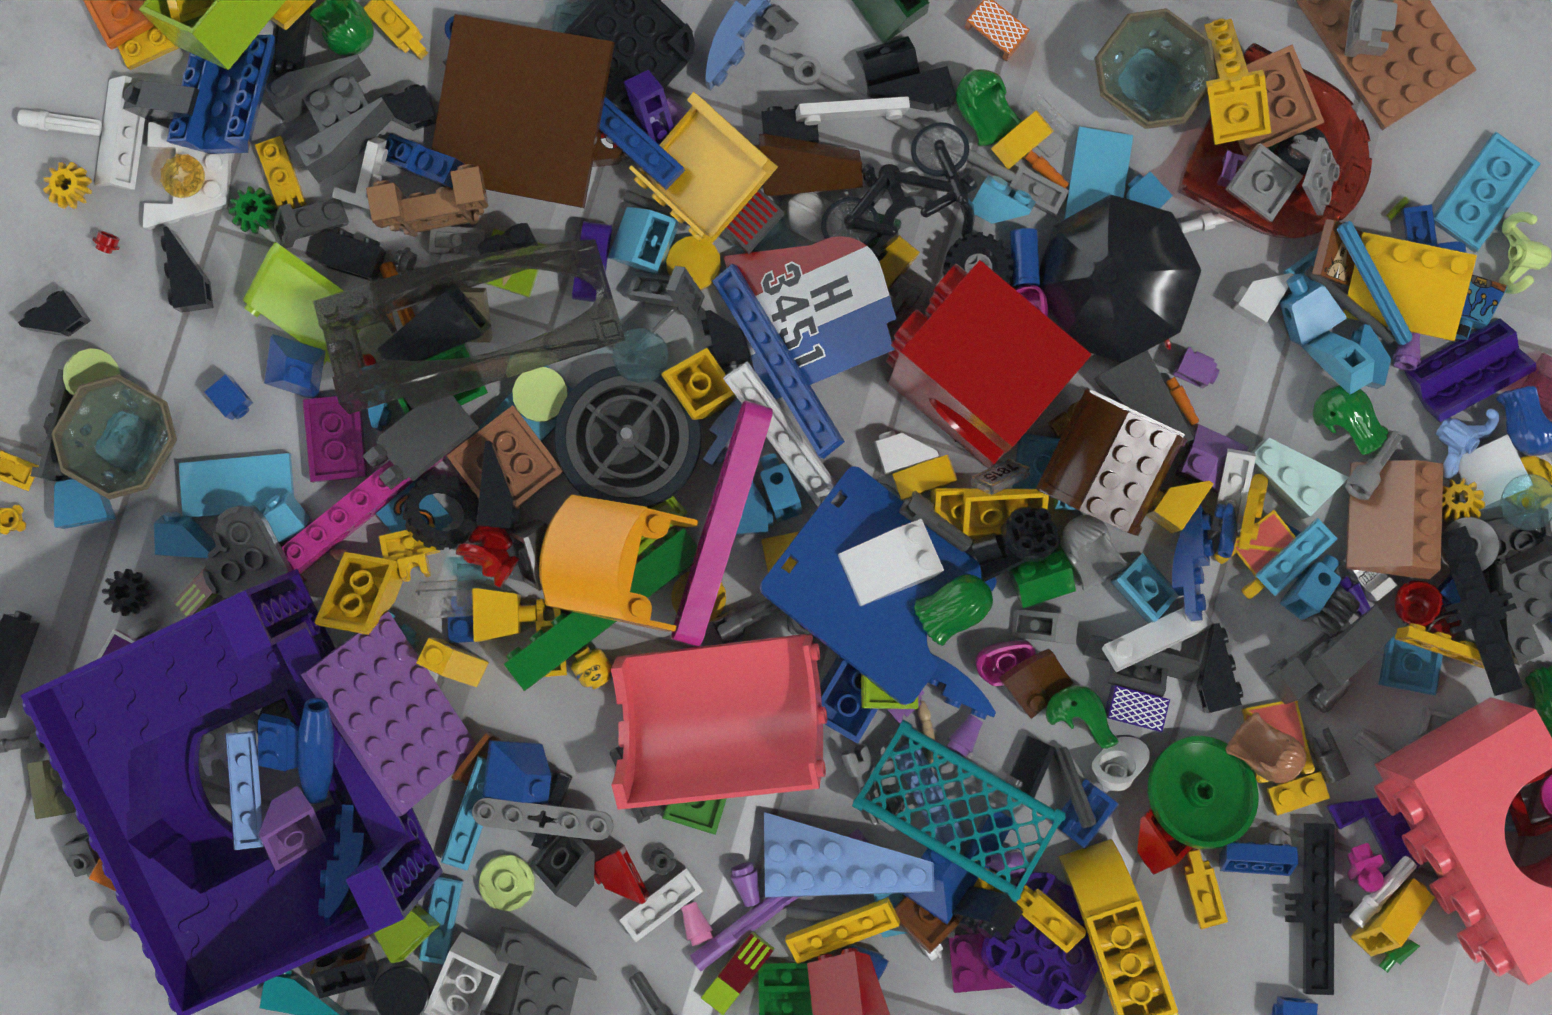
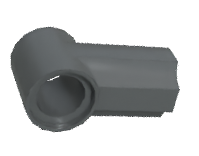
M902 275L897 278L889 290L896 315V320L887 323L889 333H892L906 311L914 306L924 291Z

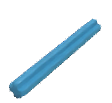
M1347 221L1340 224L1337 232L1396 342L1399 345L1410 342L1412 334L1353 223Z

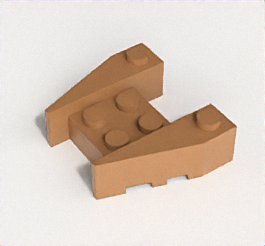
M473 164L461 165L457 167L456 171L450 172L453 188H439L436 190V193L425 195L424 192L413 193L408 196V199L395 183H390L388 180L375 182L373 187L366 188L372 222L380 228L389 226L390 230L394 232L400 231L399 228H402L405 235L413 237L418 236V232L465 223H470L472 226L476 225L479 221V215H483L484 209L489 206L483 173L479 166L474 167Z

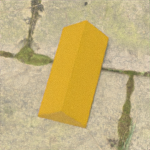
M935 488L930 491V501L934 504V511L971 539H978L994 532L997 535L1001 534L1000 529L1005 520L1013 511L1019 508L1032 507L1048 510L1049 496L1037 489Z

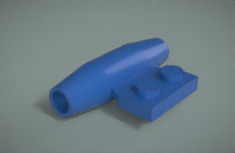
M321 698L307 700L304 704L299 727L290 722L288 718L262 713L258 719V766L285 772L289 769L298 768L302 793L309 803L319 804L324 802L327 798L332 778L334 730L328 702Z

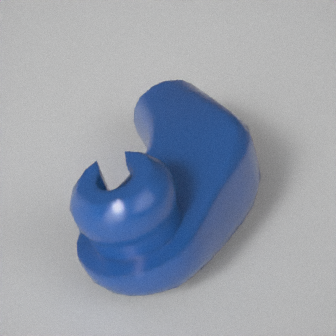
M1219 503L1214 513L1216 518L1223 519L1218 555L1230 558L1237 538V516L1232 504L1227 503V505Z

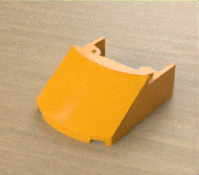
M570 495L552 517L541 547L539 578L546 606L665 632L676 631V625L650 620L652 613L650 600L646 596L630 592L641 537L659 539L668 532L670 524L689 528L697 526L698 520L649 509L645 506Z

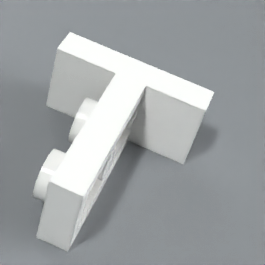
M378 137L368 140L357 187L343 182L334 187L333 198L370 210L366 188L373 187V183L381 181L379 171L387 158L388 150L385 149L387 140Z

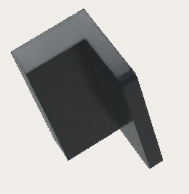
M909 36L856 52L858 62L864 72L867 88L920 73L916 50Z
M1026 735L1006 782L1035 798L1056 748Z

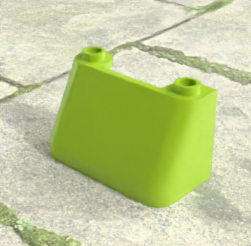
M274 242L267 252L243 298V301L247 303L244 309L257 318L262 314L301 343L325 350L323 365L326 362L333 366L336 365L373 314L362 303L277 242Z

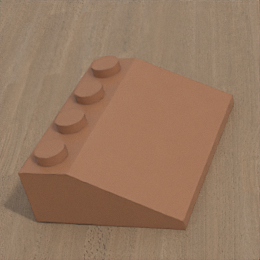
M1420 460L1387 461L1379 473L1381 482L1368 500H1360L1349 493L1346 569L1431 579L1441 569L1443 463ZM1351 462L1350 475L1358 465H1365L1366 462Z

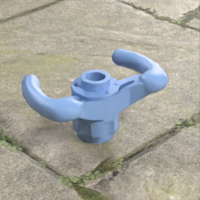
M1487 410L1486 416L1488 420L1485 425H1466L1457 418L1452 419L1451 417L1443 421L1436 435L1441 442L1448 446V455L1443 464V477L1450 480L1458 473L1462 455L1466 452L1471 454L1478 446L1480 440L1487 439L1494 433L1499 421L1497 410Z

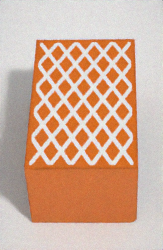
M983 0L968 17L964 27L968 31L973 27L1004 52L1002 58L1006 62L1027 38L1030 31L1028 27L994 0Z

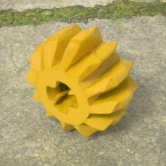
M59 162L58 170L52 167L49 168L52 175L51 177H43L44 181L49 184L43 190L46 194L50 195L48 199L51 203H58V206L62 209H66L68 205L73 209H77L78 200L83 204L87 203L83 196L84 194H92V190L86 187L92 183V180L86 177L87 171L84 168H78L77 164L70 162L67 166L63 162Z
M1463 477L1460 480V484H1456L1451 479L1449 481L1450 488L1443 486L1442 513H1444V521H1450L1452 518L1455 521L1471 516L1475 518L1481 516L1479 509L1485 508V501L1481 500L1484 497V492L1476 490L1477 483L1475 481L1467 486L1466 479Z

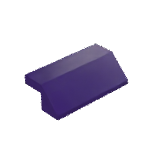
M1499 318L1470 334L1468 340L1461 339L1425 358L1417 365L1415 370L1404 371L1424 408L1439 422H1442L1535 372L1537 368L1536 362L1519 348L1517 332Z

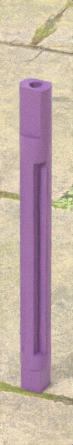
M856 829L847 836L869 843L859 829ZM798 897L764 899L691 954L690 957L700 971H703Z

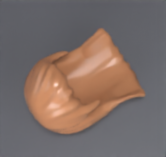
M1257 712L1240 725V728L1236 730L1235 735L1226 747L1228 755L1242 759L1258 775L1275 783H1285L1293 780L1300 774L1306 763V752L1303 746L1291 735L1271 727Z

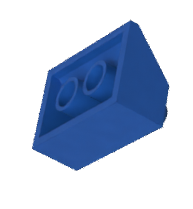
M837 655L820 684L822 707H825L827 711V724L825 725L858 744L878 709L861 708V673Z

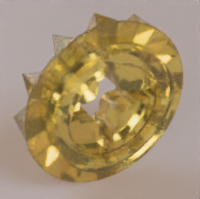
M176 154L171 159H166L163 168H160V182L164 190L174 197H191L204 184L205 172L203 166L197 159L188 154ZM180 167L184 172L190 173L184 177L183 184L178 178H173L179 174Z

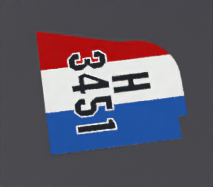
M837 236L807 246L724 256L726 268L731 264L737 265L810 385L894 350L891 346L892 340L887 323L896 320V315L884 274L876 255L859 240ZM746 338L756 374L775 400L781 398L782 395Z

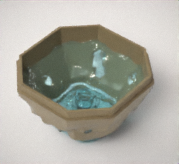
M1167 8L1127 14L1094 57L1100 96L1116 111L1122 113L1129 120L1144 129L1184 124L1206 96V81L1218 79L1212 41ZM1146 76L1152 77L1154 81H1148Z
M119 374L80 385L51 433L61 472L109 500L149 489L155 478L163 470L164 464L168 460L177 441L167 401ZM128 436L129 441L124 445V439Z

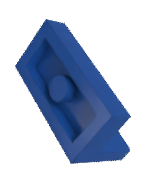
M1002 812L993 814L997 828L1013 825L1012 818ZM985 815L977 828L978 833L993 830L990 816ZM1010 830L999 833L1001 845L1004 843ZM987 835L979 839L984 853L989 849L995 851L999 849L995 835ZM974 839L970 841L963 854L970 860L979 854L978 845Z

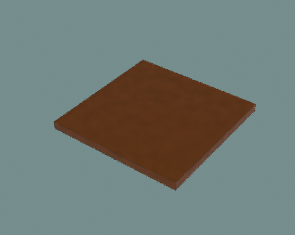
M455 14L431 150L456 158L463 162V165L473 164L474 167L479 166L483 173L486 190L585 209L615 43L607 40Z

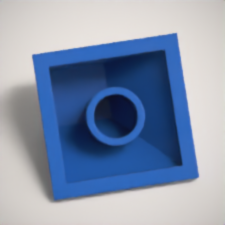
M272 334L264 384L307 398H318L325 350Z
M489 740L483 797L521 803L548 804L551 773L543 744Z
M927 848L920 859L934 863L935 892L902 894L945 924H948L954 915L952 912L968 888L975 885L978 877Z

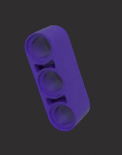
M583 222L572 299L595 303L601 302L612 225Z

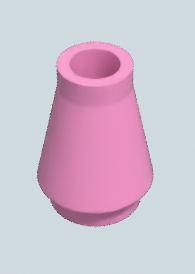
M697 902L683 906L681 911L683 913L687 941L690 940L692 946H696L712 939L711 931L713 929L700 911Z

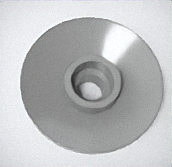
M1466 517L1455 520L1446 527L1444 532L1466 526L1470 539L1475 544L1474 550L1481 570L1487 569L1494 562L1499 551V541L1496 532L1488 523L1478 518ZM1441 545V555H1442L1444 561L1447 563V560H1446V557H1445V554H1444V551H1443V548H1442V545Z

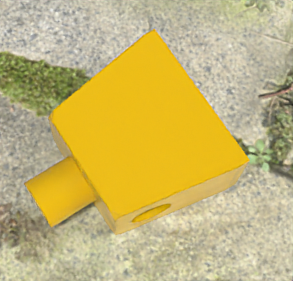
M472 588L474 642H483L521 634L522 622L537 621V606L521 605L520 594Z

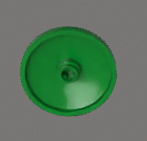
M1191 736L1180 739L1159 754L1149 773L1148 798L1157 821L1174 839L1197 849H1216L1238 840L1252 825L1258 809V786L1252 769L1242 759L1228 755L1226 753L1228 744L1219 739L1208 736Z

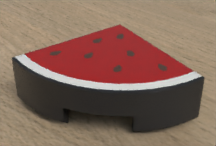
M1443 614L1427 625L1425 631L1432 634L1435 632L1445 633L1452 636L1451 640H1453L1456 633L1451 634L1449 629L1453 626H1459L1460 623L1458 620L1447 624L1445 618L1456 614Z

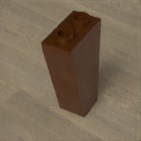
M759 134L760 144L755 146L778 166L762 185L767 196L863 188L862 161L859 150L769 134Z

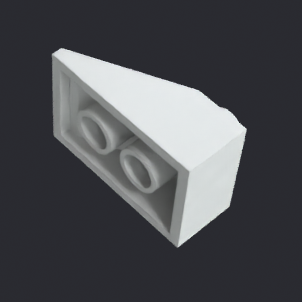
M922 519L895 528L838 554L859 606L930 580L944 571Z
M461 932L447 955L424 1013L428 1015H480L481 1010L487 1011L509 963L497 960L495 956L496 948Z

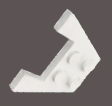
M149 122L147 147L150 149L176 150L172 204L144 203L143 228L151 230L159 225L179 222L183 218L196 217L229 207L232 153L208 154L167 142L169 128Z

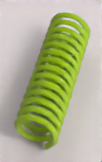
M1406 196L1386 214L1389 221L1409 203V199Z

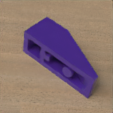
M646 70L624 81L641 129L660 145L672 131L674 125L663 87L652 73Z

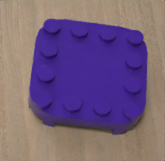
M1048 872L1032 873L1025 885L1033 891L1036 889L1041 890L1086 929L1072 887ZM1022 877L1014 884L1016 887L1020 883ZM1023 915L1020 916L1006 939L997 937L990 939L985 937L982 944L981 958L995 975L1039 1003L1053 1009H1069L1077 1004H1081L1087 997L1085 993L1099 969L1087 931L1086 935L1066 953Z

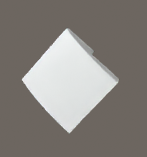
M1508 434L1476 448L1471 454L1465 453L1460 460L1458 471L1460 479L1464 477L1467 486L1474 481L1477 483L1476 490L1484 492V497L1481 500L1485 501V506L1533 485Z

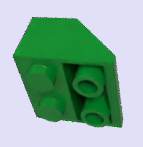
M1060 543L1046 559L1039 562L1026 561L1008 571L1014 590L1023 608L1076 591L1072 567Z

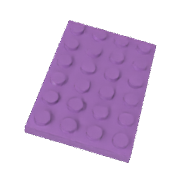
M388 611L380 617L378 624L369 635L356 633L300 675L316 698H321L328 702L332 722L394 814L398 817L405 814L453 774L477 744L427 668L416 664L419 656Z

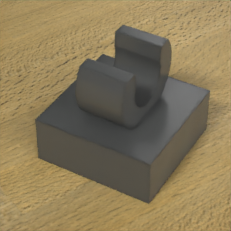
M778 5L769 8L763 17L767 22L763 24L762 30L765 32L771 26H774L776 34L772 40L776 41L781 39L784 34L793 32L799 23Z

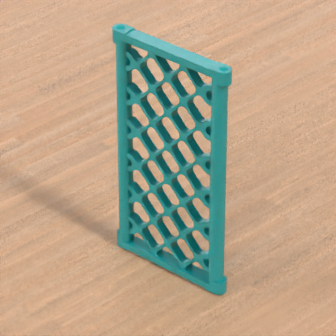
M903 720L856 799L853 800L852 807L872 814L971 874L1008 894L1012 901L1016 903L1020 900V895L1056 829L1065 820L1066 813L1058 808L1056 810L1052 809L912 728L913 724ZM902 735L909 738L908 749L898 752L893 751ZM924 747L933 752V763L924 766L917 765L914 755L915 751ZM906 753L911 754L914 767L903 771L898 770L895 757ZM888 758L892 759L895 772L883 776L879 775ZM947 761L958 767V777L943 780L940 775L939 766ZM935 768L939 781L924 785L919 772L923 769ZM911 772L916 773L919 786L909 790L903 789L900 776ZM973 775L983 781L982 792L969 795L965 791L963 781ZM896 777L900 791L889 795L884 794L881 781ZM877 782L881 795L870 801L865 797L873 783ZM959 782L963 796L951 800L948 799L944 785ZM940 787L944 800L939 803L929 804L924 791L928 788ZM997 789L1007 795V806L992 809L988 795ZM916 791L921 792L925 805L909 809L905 795ZM901 796L905 810L897 815L887 811L886 800ZM983 796L988 810L973 814L968 800ZM964 801L968 809V816L954 819L949 805L954 802ZM1023 804L1032 809V820L1019 824L1015 821L1013 809ZM945 806L949 820L935 824L932 821L930 809ZM924 810L928 814L930 824L919 830L910 824V815ZM1005 810L1009 811L1013 825L997 828L993 814ZM985 815L990 816L993 830L978 833L974 819ZM1047 818L1054 823L1046 837L1042 838L1038 823L1043 822ZM969 820L974 834L969 837L959 838L954 824ZM950 825L955 839L945 845L935 839V829L940 826ZM1033 825L1038 839L1023 843L1018 829L1023 826ZM1014 830L1018 839V845L1008 848L1002 847L999 833ZM995 835L999 849L984 853L979 839L983 836ZM974 839L977 842L979 854L970 860L960 854V843ZM1038 844L1040 847L1030 863L1026 859L1024 848ZM1019 849L1022 853L1024 864L1012 868L1008 867L1004 853ZM1000 854L1004 869L994 874L985 868V857ZM1025 869L1026 872L1018 886L1016 887L1011 884L1010 872Z

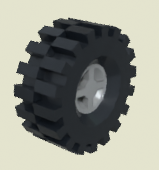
M977 232L976 235L969 233L965 234L964 238L957 239L953 246L949 248L944 259L942 273L945 276L956 263L969 273L970 269L981 260L1009 284L1013 275L1012 266L1014 263L1013 259H1010L1009 255L1011 252L1009 248H1004V242L1001 239L997 241L994 239V235L989 234L985 236L983 232Z

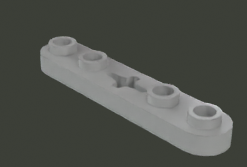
M483 798L477 801L472 810L475 822L485 827L591 840L607 838L614 828L611 816L606 812L539 803H521L493 798ZM542 811H546L547 817L558 819V822H546L545 826L542 827L540 826V821L528 819V816H538Z

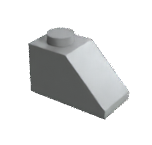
M1014 609L1011 637L1076 645L1079 617L1059 613Z

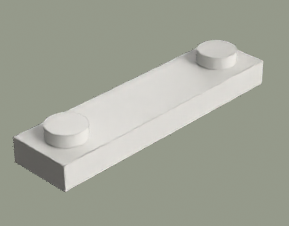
M909 97L799 104L795 111L796 121L804 122L805 125H816L821 123V120L886 116V119L894 120L905 115L910 108Z
M1185 607L1158 619L1156 622H1151L1104 644L1102 650L1114 670L1118 672L1209 629L1212 622L1205 611H1202L1203 620L1191 621L1185 614Z

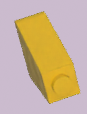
M428 638L416 664L441 676L478 687L489 662L441 638Z
M1415 878L1409 879L1381 906L1382 909L1375 913L1363 928L1358 927L1354 931L1351 938L1370 956L1402 947L1435 897L1427 890L1423 883Z

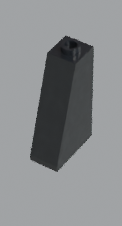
M454 283L388 338L377 350L385 363L398 370L481 337L492 325Z
M17 610L15 614H3L0 621V718H6L40 625L39 622L31 620L32 615Z

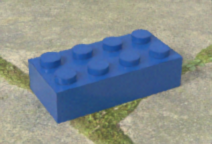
M1234 841L1224 846L1219 854L1220 871L1290 876L1298 865L1297 847H1292L1289 844L1276 846L1272 843L1261 845L1255 842L1239 843Z

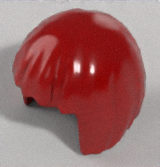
M1420 580L1403 584L1398 589L1395 597V611L1397 616L1406 625L1413 623L1425 627L1431 624L1440 614L1443 604L1442 595L1434 585Z

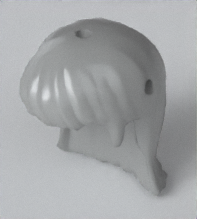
M1082 515L1072 519L1064 526L1060 536V546L1070 565L1078 573L1083 591L1106 582L1108 578L1118 574V572H1121L1128 566V562L1116 551L1108 528L1103 521L1090 515Z

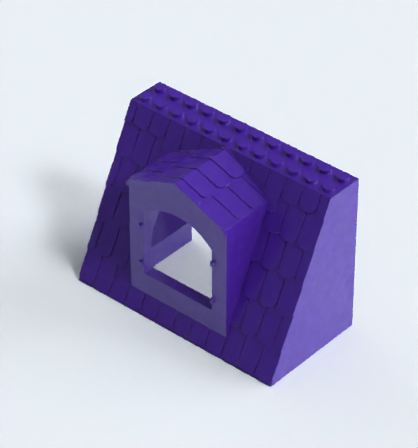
M298 569L244 590L20 695L23 700V709L32 718L36 727L37 738L45 745L50 755V764L54 770L58 771L63 781V790L71 798L76 808V817L85 826L89 834V843L92 849L98 853L103 863V872L106 877L111 879L116 889V898L125 907L129 916L130 927L134 932H137L142 942L143 953L151 960L155 968V977L158 983L164 987L168 995L169 1006L177 1015L194 1014L405 919L443 872L413 808L409 809L402 816L397 817L333 722V773L329 792L334 803L314 811L327 841L279 870L275 871L264 847L234 850L232 826L219 816L205 794L199 772V751L204 734L282 698L285 699L299 727L305 702L316 698L300 674L336 648L326 627L315 624L318 611ZM342 805H354L353 833H364L365 842L362 863L346 878V882L358 906L338 916L331 926H326L324 924V916L318 915L319 898H325V888H320L321 870H327V860H334V842H340L341 832H335L336 814H342Z

